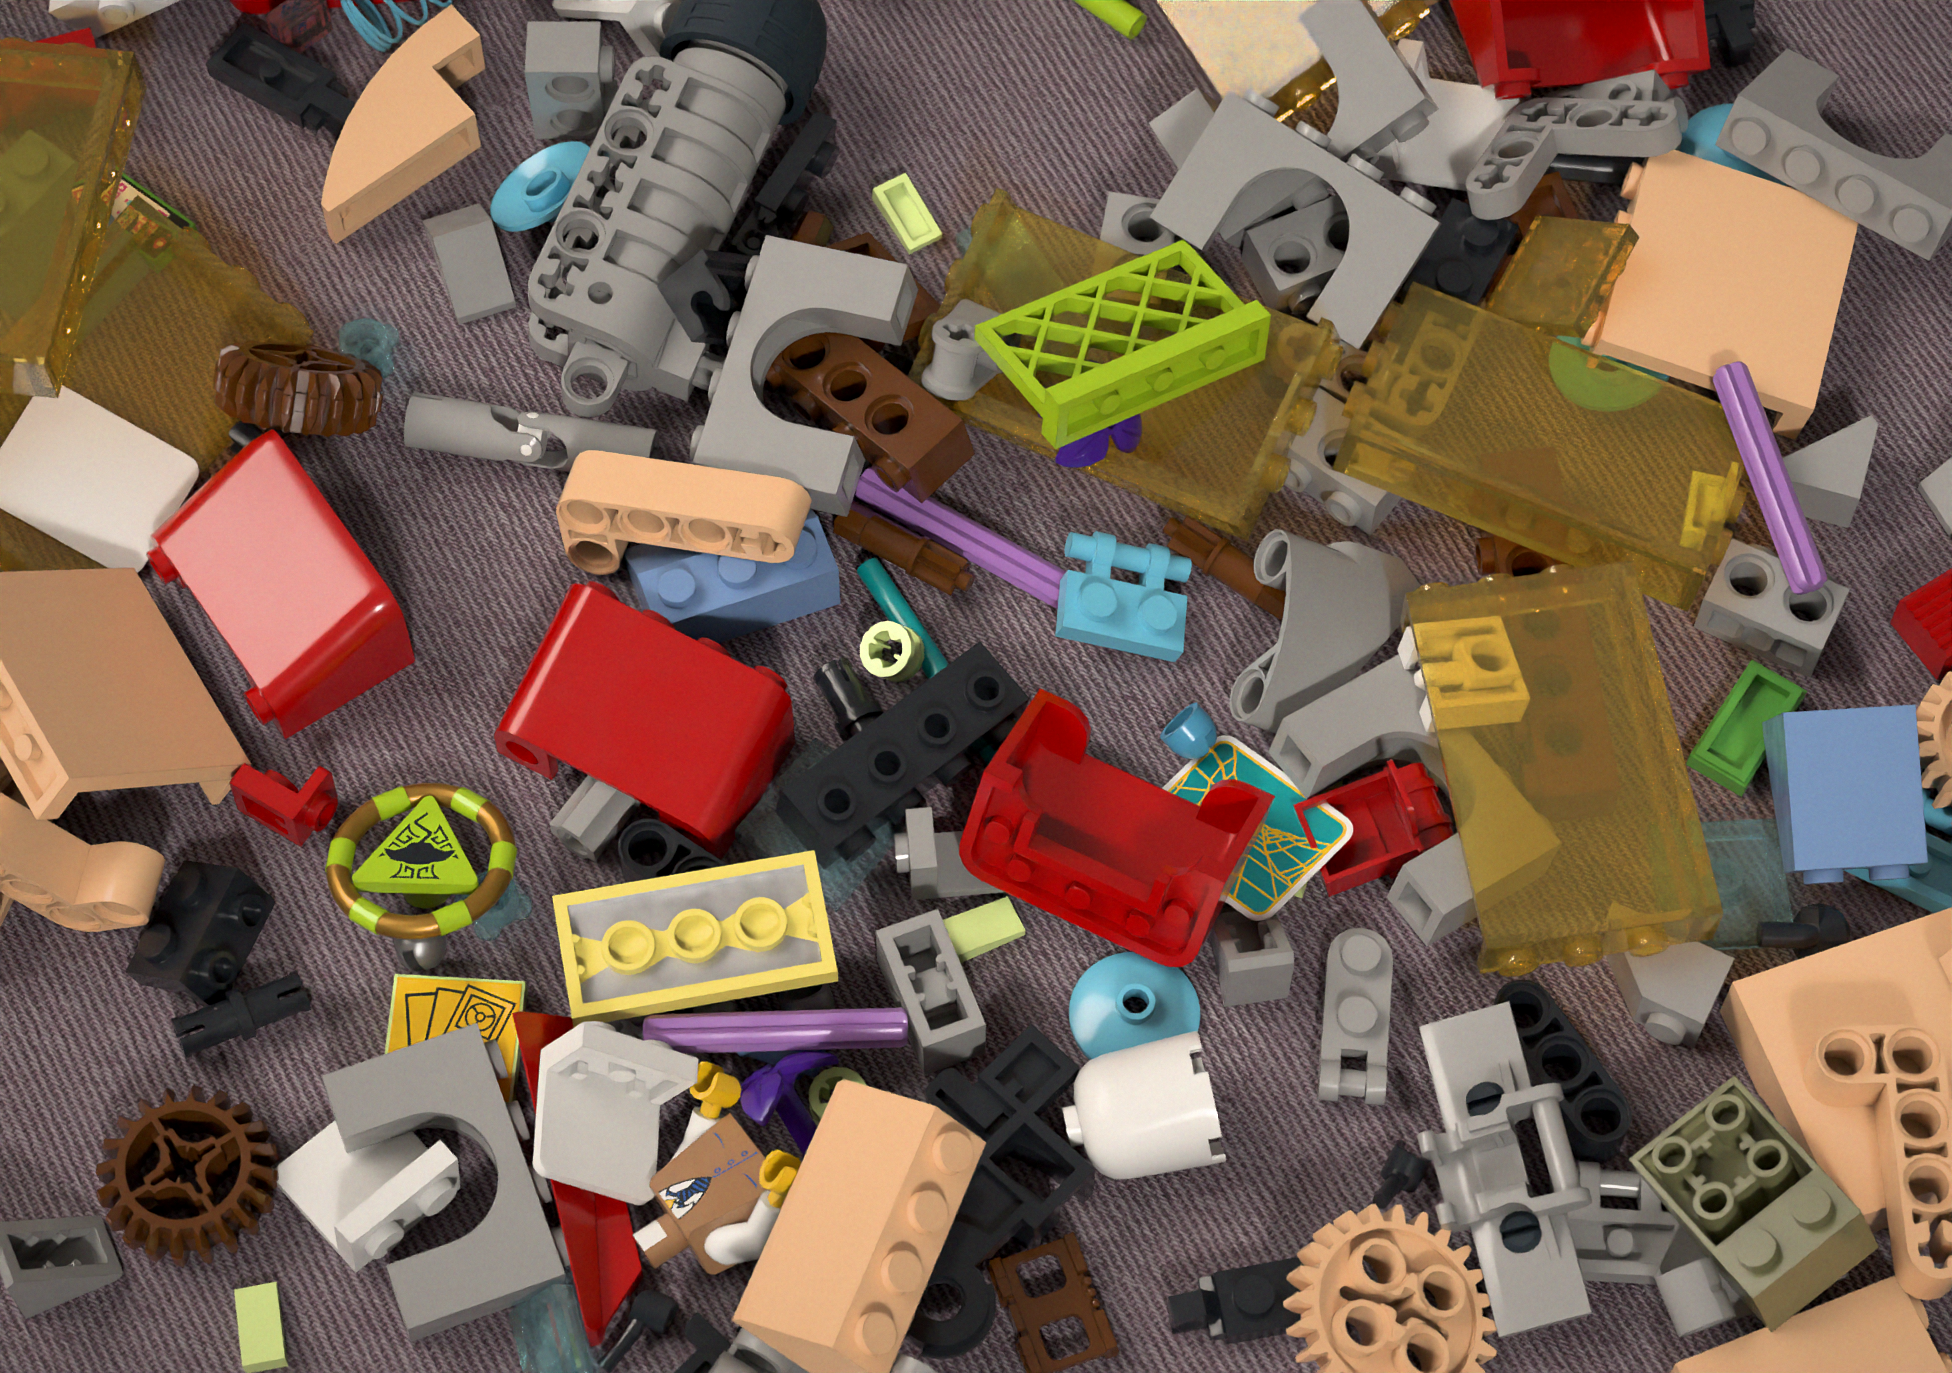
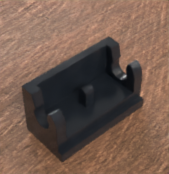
M701 249L657 286L691 342L727 346V330L730 319L735 311H742L747 295L745 275L752 256Z

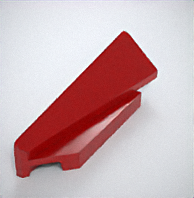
M519 1011L512 1013L536 1115L541 1049L572 1030L574 1026L572 1017ZM551 1179L589 1346H598L605 1338L607 1326L627 1295L631 1297L643 1279L625 1201Z

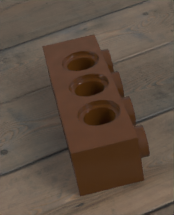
M822 332L802 337L788 345L775 358L765 377L763 387L771 393L779 389L786 394L795 411L810 425L815 426L818 422H821L831 432L854 436L864 458L872 463V468L879 479L894 492H899L903 488L920 503H923L975 455L964 421L856 336L835 332Z

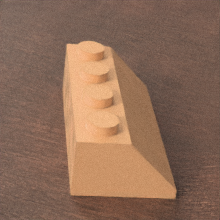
M846 1079L838 1081L732 1321L809 1373H890L986 1142L934 1105Z

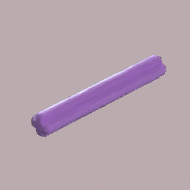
M1740 361L1723 365L1716 369L1713 383L1791 590L1797 595L1814 592L1823 587V584L1827 581V574L1748 366Z
M868 467L863 472L856 488V497L860 501L920 534L933 539L938 544L1058 609L1060 579L1067 571L930 496L923 503H920L903 488L899 492L892 491L879 479L872 467Z
M901 1007L650 1014L644 1019L643 1040L663 1041L668 1043L674 1051L680 1053L897 1048L907 1044L908 1016L906 1010Z

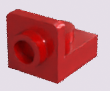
M246 763L241 766L229 782L238 811L302 847L314 830L320 832L328 825L338 805V795L332 772L322 766L317 767L299 792L296 786L280 773L267 770L263 774Z

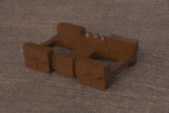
M1074 1232L1064 1235L1062 1239L1003 1259L998 1257L989 1260L987 1274L994 1288L1000 1309L1008 1306V1315L1018 1338V1344L1015 1345V1349L1024 1373H1056L1103 1356L1107 1360L1119 1355L1117 1342L1110 1328L1109 1321L1104 1309L1100 1310V1300L1096 1298L1095 1288L1091 1287L1092 1279ZM1047 1255L1056 1257L1064 1274L1066 1285L1060 1290L1036 1298L1028 1297L1023 1291L1016 1272L1018 1266ZM1068 1317L1080 1319L1090 1343L1088 1349L1060 1360L1051 1359L1046 1352L1039 1333L1041 1328Z

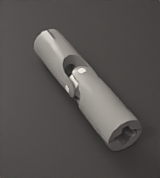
M414 392L406 410L404 443L406 447L486 460H514L528 466L570 472L575 458L579 453L587 450L658 459L659 431L535 411L519 412L513 408ZM551 433L563 441L566 449L555 452L545 451L547 440L550 438Z

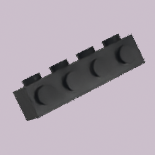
M979 641L783 788L775 812L808 851L815 850L816 861L824 870L841 857L847 864L851 863L874 844L877 838L873 833L890 820L896 826L906 821L905 809L922 808L926 802L922 795L941 782L945 788H949L957 783L974 767L975 762L972 757L988 745L994 751H997L1024 713L1030 698Z

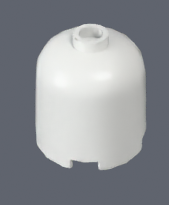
M1198 1031L1103 1054L1089 1060L1079 1070L1074 1083L1075 1105L1062 1108L1071 1147L1084 1145L1090 1163L1102 1175L1113 1179H1133L1226 1162L1221 1141L1209 1144L1208 1140L1222 1137L1208 1071H1204L1201 1057L1190 1058L1191 1053L1202 1051Z

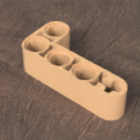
M587 450L579 453L574 460L556 507V515L568 559L585 572L596 575H608L614 573L619 568L628 542L768 563L789 561L794 556L812 500L809 493L801 485L781 477L598 450Z
M0 792V892L49 920L77 931L99 932L147 924L166 861L163 855L150 847L126 841L90 845L49 820H36L30 809Z
M1913 1024L1842 1025L1830 1028L1820 1036L1804 1067L1803 1080L1806 1090L1815 1100L1828 1106H1874L1893 1268L1897 1282L1906 1293L1917 1299L1933 1300L1941 1298L1952 1288V1106L1945 1052L1942 1043L1929 1029ZM1899 1055L1909 1057L1918 1064L1921 1073L1909 1074L1902 1071L1894 1063L1893 1057ZM1825 1058H1841L1852 1067L1854 1074L1844 1076L1833 1072L1827 1066ZM1900 1120H1916L1923 1124L1928 1130L1930 1138L1920 1139L1909 1135L1903 1129ZM1916 1183L1927 1186L1935 1193L1938 1203L1931 1205L1918 1201L1911 1194L1908 1185ZM1935 1231L1932 1237L1930 1238V1232ZM1928 1243L1930 1257L1920 1256ZM1934 1263L1943 1264L1941 1269L1934 1268Z

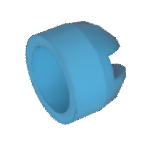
M1192 703L1180 711L1167 724L1160 735V739L1182 758L1198 759L1204 757L1209 752V747L1215 744L1217 740L1216 725L1198 703Z

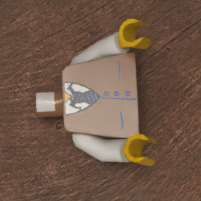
M703 1061L698 1064L697 1083L689 1088L692 1096L702 1100L703 1103L701 1107L693 1109L683 1142L671 1161L651 1177L649 1184L651 1191L665 1214L633 1234L635 1241L654 1269L686 1248H689L707 1274H718L738 1263L758 1260L801 1166L799 1158L780 1150L772 1151L765 1158L731 1113L725 1117L720 1113L721 1108H729L738 1101L741 1095V1086L734 1076L725 1074L723 1067Z

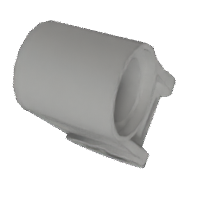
M965 298L943 319L936 321L932 330V339L936 343L932 363L925 368L922 375V385L928 392L947 400H967L973 397L995 375L1003 372L974 339L975 325L999 316L1001 313ZM1012 333L1001 339L1006 345L1019 348L1023 334Z

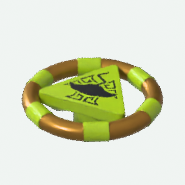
M418 783L399 786L374 796L356 809L340 826L330 842L325 872L332 897L352 922L376 935L392 938L425 939L437 936L442 937L471 925L472 922L483 916L498 902L513 879L517 848L514 834L508 821L490 800L465 787L443 783ZM440 807L450 808L479 823L487 832L492 847L487 875L480 886L472 866ZM414 808L351 878L356 846L364 834L378 822ZM358 892L402 893L409 904L419 908L436 907L444 903L451 894L469 896L464 900L450 904L430 914L399 915L391 913L363 898Z

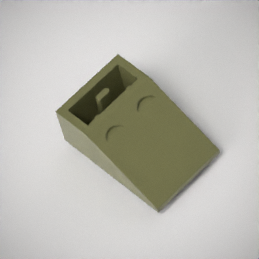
M1735 1075L1628 1159L1706 1257L1712 1256L1721 1276L1771 1333L1879 1248L1862 1211Z

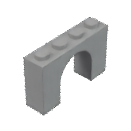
M1318 0L1297 16L1330 65L1338 85V111L1334 123L1326 135L1332 139L1326 149L1327 152L1345 163L1348 162L1354 153L1371 165H1374L1379 159L1377 153L1396 139L1400 143L1408 141L1428 126L1429 120L1427 117L1439 108L1367 0ZM1196 88L1149 122L1152 130L1178 170L1218 108L1215 100L1199 88ZM1283 170L1266 175L1253 183L1243 193L1219 233L1224 241L1241 250L1244 246L1246 231L1325 200L1329 195L1327 188L1331 185L1315 174L1300 170Z
M1787 48L1738 94L1715 145L1930 261L1952 236V135L1945 133L1925 155L1913 159H1897L1882 156L1849 142L1832 130L1821 118V114L1840 76Z
M1248 87L1243 97L1228 90L1153 210L1150 218L1200 250L1207 251L1240 197L1257 180L1271 173L1283 170H1300L1321 177L1336 190L1345 205L1349 219V241L1344 257L1306 317L1358 350L1362 349L1439 229L1441 223L1430 217L1437 206L1406 186L1399 196L1378 184L1384 172L1354 153L1347 163L1341 161L1326 151L1332 139L1300 120L1295 130H1292L1273 117L1278 111L1279 106Z
M766 235L760 255H753L748 263L745 275L747 295L742 311H735L730 319L727 330V346L729 351L723 368H716L711 377L708 390V400L711 404L705 425H698L693 433L690 444V459L693 461V465L792 480L809 493L812 500L810 509L848 517L865 462L855 437L791 423L775 416L764 407L763 386L765 377L775 358L788 345L811 334L835 332L901 346L918 288L907 264Z
M1398 654L1284 717L1268 753L1307 800L1362 769L1386 765V761L1390 759L1394 761L1395 766L1400 767L1418 762L1425 765L1430 778L1435 780L1437 786L1446 794L1453 805L1458 821V833L1403 864L1387 898L1423 943L1429 946L1543 878L1559 851L1561 843L1554 836L1549 823L1542 816L1535 814L1514 789L1508 774L1502 768L1495 766L1477 745L1469 729L1426 733L1419 711L1427 692L1415 685L1414 675L1417 671L1414 669L1404 670Z
M477 1023L322 1075L325 1091L346 1153L418 1129L443 1128L459 1132L475 1141L487 1153L498 1175L497 1193L492 1207L483 1221L474 1230L451 1243L386 1265L388 1277L410 1342L566 1287L563 1267L569 1266L570 1261L562 1226L559 1225L549 1229L541 1204L552 1201L546 1179L535 1171L533 1164L530 1166L526 1164L519 1144L521 1141L530 1139L525 1119L517 1100L505 1104L497 1081L508 1077L500 1048L496 1039L483 1041Z

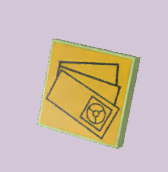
M395 974L385 1054L477 1023L483 1041L496 1039L500 1048L508 1077L497 1081L505 1104L515 1101L521 1050L512 1013L526 1011L528 994L526 981Z

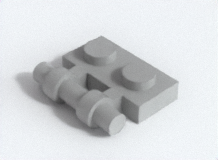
M1578 1161L1576 1169L1581 1187L1589 1188L1592 1203L1584 1208L1567 1213L1584 1280L1657 1285L1654 1273L1680 1224L1670 1212H1661V1200L1637 1171L1600 1169L1599 1162ZM1549 1177V1191L1554 1193L1551 1178ZM1600 1196L1636 1198L1637 1210L1600 1208Z

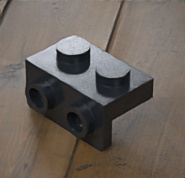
M1452 198L1441 219L1432 216L1441 225L1396 294L1397 297L1401 298L1397 320L1405 324H1410L1418 310L1467 331L1517 240L1519 225L1502 218L1493 220L1480 219L1472 214L1469 204Z
M184 860L178 873L170 882L168 891L151 924L141 937L138 948L125 973L143 986L186 992L203 1007L226 999L225 992L232 989L275 905L273 897L238 867Z

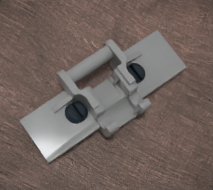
M1509 1001L1420 1026L1419 1030L1446 1133L1434 1134L1432 1130L1417 1134L1422 1157L1433 1160L1444 1201V1203L1435 1206L1440 1228L1447 1231L1451 1230V1232L1472 1231L1499 1338L1592 1315L1593 1311L1567 1213L1590 1205L1592 1199L1589 1188L1581 1187L1559 1106V1102L1564 1099L1561 1084L1548 1083L1532 1086ZM1531 1117L1535 1118L1554 1193L1535 1198L1515 1128L1518 1121Z

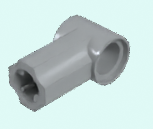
M588 775L549 825L551 833L567 849L582 859L589 858L596 861L638 808L643 811L649 808V806Z

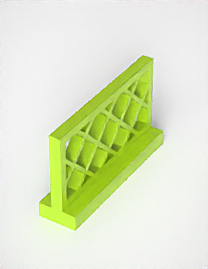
M1183 239L975 325L974 339L1043 418L1041 434L1056 450L1265 360L1271 314L1258 300L1244 304ZM1179 264L1190 275L1192 282L1190 285L1156 277L1157 273ZM1118 289L1142 294L1139 306L1104 299L1106 294ZM1151 296L1186 302L1183 314L1148 308ZM1194 304L1218 308L1224 312V314L1209 320L1191 317ZM1065 311L1090 315L1087 328L1052 322L1054 316ZM1099 317L1134 324L1131 336L1096 330ZM1142 326L1178 332L1157 342L1139 339ZM1012 333L1037 337L1034 350L1008 346L1001 338ZM1046 340L1081 346L1078 358L1044 353ZM1090 348L1125 354L1105 364L1087 361ZM1037 370L1071 376L1072 378L1045 389L1035 376Z

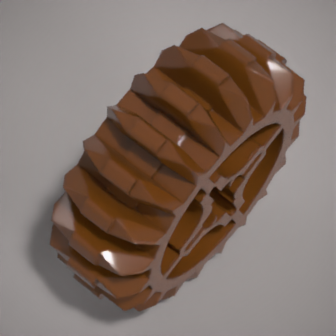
M249 340L245 343L236 342L220 351L219 363L215 365L213 389L215 390L214 404L229 417L239 418L243 423L260 425L261 428L277 429L283 433H302L306 436L317 434L330 437L337 434L347 437L353 433L361 434L368 431L369 428L376 426L378 412H381L384 395V392H382L383 377L381 376L382 372L366 359L356 358L353 354L337 352L334 348L325 349L315 347L313 344L303 345L291 341L288 343L272 340L266 342Z
M194 1084L187 1094L186 1101H179L175 1091L166 1087L162 1097L165 1105L154 1109L151 1102L140 1098L138 1108L142 1117L137 1122L129 1117L119 1116L117 1126L124 1135V1138H104L102 1148L112 1160L96 1164V1175L101 1182L106 1184L97 1190V1199L101 1207L110 1209L105 1219L112 1231L124 1230L122 1239L129 1249L134 1251L145 1244V1253L148 1259L156 1263L170 1249L171 1258L175 1265L182 1268L188 1262L190 1252L197 1250L203 1263L211 1265L214 1260L212 1247L223 1242L226 1250L230 1253H237L239 1244L234 1234L240 1229L247 1234L258 1236L260 1226L253 1216V1212L273 1213L275 1204L272 1197L265 1191L279 1188L277 1184L279 1173L271 1168L272 1165L278 1162L279 1153L275 1144L266 1143L270 1136L266 1123L261 1120L251 1122L254 1114L247 1103L242 1101L231 1108V1100L228 1093L221 1089L206 1103L202 1088ZM191 1133H205L220 1138L216 1140L213 1136H210L203 1141L189 1143L181 1140L178 1136ZM159 1148L161 1155L156 1169L143 1177L146 1184L137 1189L139 1174L144 1163ZM175 1158H180L187 1170L190 1168L194 1169L196 1175H198L196 1180L203 1192L202 1194H198L190 1182L183 1183L179 1176L181 1172L174 1160ZM241 1162L239 1176L232 1191L223 1202L218 1204L216 1190L219 1184L232 1175L230 1168ZM177 1209H190L199 1216L189 1219H167L155 1214L161 1211L164 1215H167Z

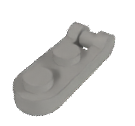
M1366 928L1348 929L1338 934L1329 948L1325 967L1317 1100L1337 1102L1338 1095L1363 1097V1103L1367 1105L1384 1106L1393 956L1392 949L1386 939L1373 930ZM1341 1058L1366 1060L1365 1071L1341 1069Z

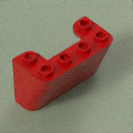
M589 581L586 585L578 583L570 585L494 733V739L498 753L550 780H553L559 771L558 759L657 810L660 822L667 824L722 861L795 745L792 700L785 691L787 683L776 672L763 666H755L752 669L731 658L729 652L717 642L704 637L695 640L677 631L674 625L658 612L644 609L640 612L620 602L618 596L606 586Z

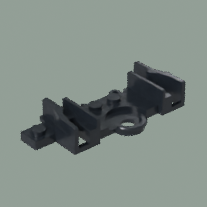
M1032 1024L978 1075V1082L975 1085L971 1084L957 1070L948 1068L935 1077L926 1088L927 1104L938 1107L986 1142L925 1287L926 1290L928 1287L938 1283L951 1285L961 1296V1308L953 1318L937 1321L929 1318L923 1312L920 1299L904 1337V1340L909 1337L912 1340V1344L921 1348V1356L926 1358L951 1359L962 1356L976 1348L988 1335L995 1319L996 1297L992 1283L987 1285L983 1275L977 1269L986 1258L989 1260L1011 1237L1015 1238L1026 1250L1040 1246L1041 1239L1059 1222L1060 1208L1073 1195L1080 1202L1084 1203L1094 1191L1095 1168L1039 1118L1075 1082L1080 1067ZM1008 1156H1011L1053 1178L1060 1186L1043 1201L1035 1193L1012 1180L998 1165ZM698 1312L685 1326V1336L697 1350L674 1373H709L722 1352H727L732 1345ZM738 1326L736 1331L739 1333L742 1327Z

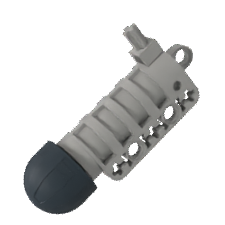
M682 0L660 46V57H642L635 61L627 70L531 271L528 281V300L532 310L528 323L530 346L536 355L544 360L564 367L561 376L562 400L566 407L576 415L590 418L604 414L615 403L621 388L632 391H647L654 387L656 390L688 402L695 386L708 391L715 369L718 367L723 368L726 358L710 353V344L691 342L657 286L701 249L720 251L777 125L792 123L803 114L813 89L819 80L827 47L826 20L818 0ZM653 79L663 82L660 90L657 89L651 99L642 100L643 85L649 86ZM618 129L614 139L612 140V134L615 132V130ZM642 130V132L646 136V141L641 147H639ZM615 171H617V172H616V175H615V187H614V185L612 184V182H611V180H610V177L612 176V174H613ZM570 230V232H569V234H568V236H567V238H566V240H565V243H564V242H563V237H564V235ZM595 233L598 237V243L593 249H591L593 246ZM569 271L565 285L563 283V277ZM558 326L565 329L566 334L560 333L555 341L546 338V327ZM582 374L606 383L607 388L599 397L586 399L575 394L571 384L577 376Z

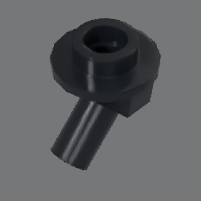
M1817 903L1801 907V910L1792 922L1760 921L1757 925L1756 940L1758 947L1792 949L1796 957L1802 959L1849 943L1850 930L1844 915L1831 905Z

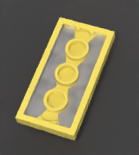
M815 850L552 896L574 1028L584 1021L605 1023L838 981L837 965Z

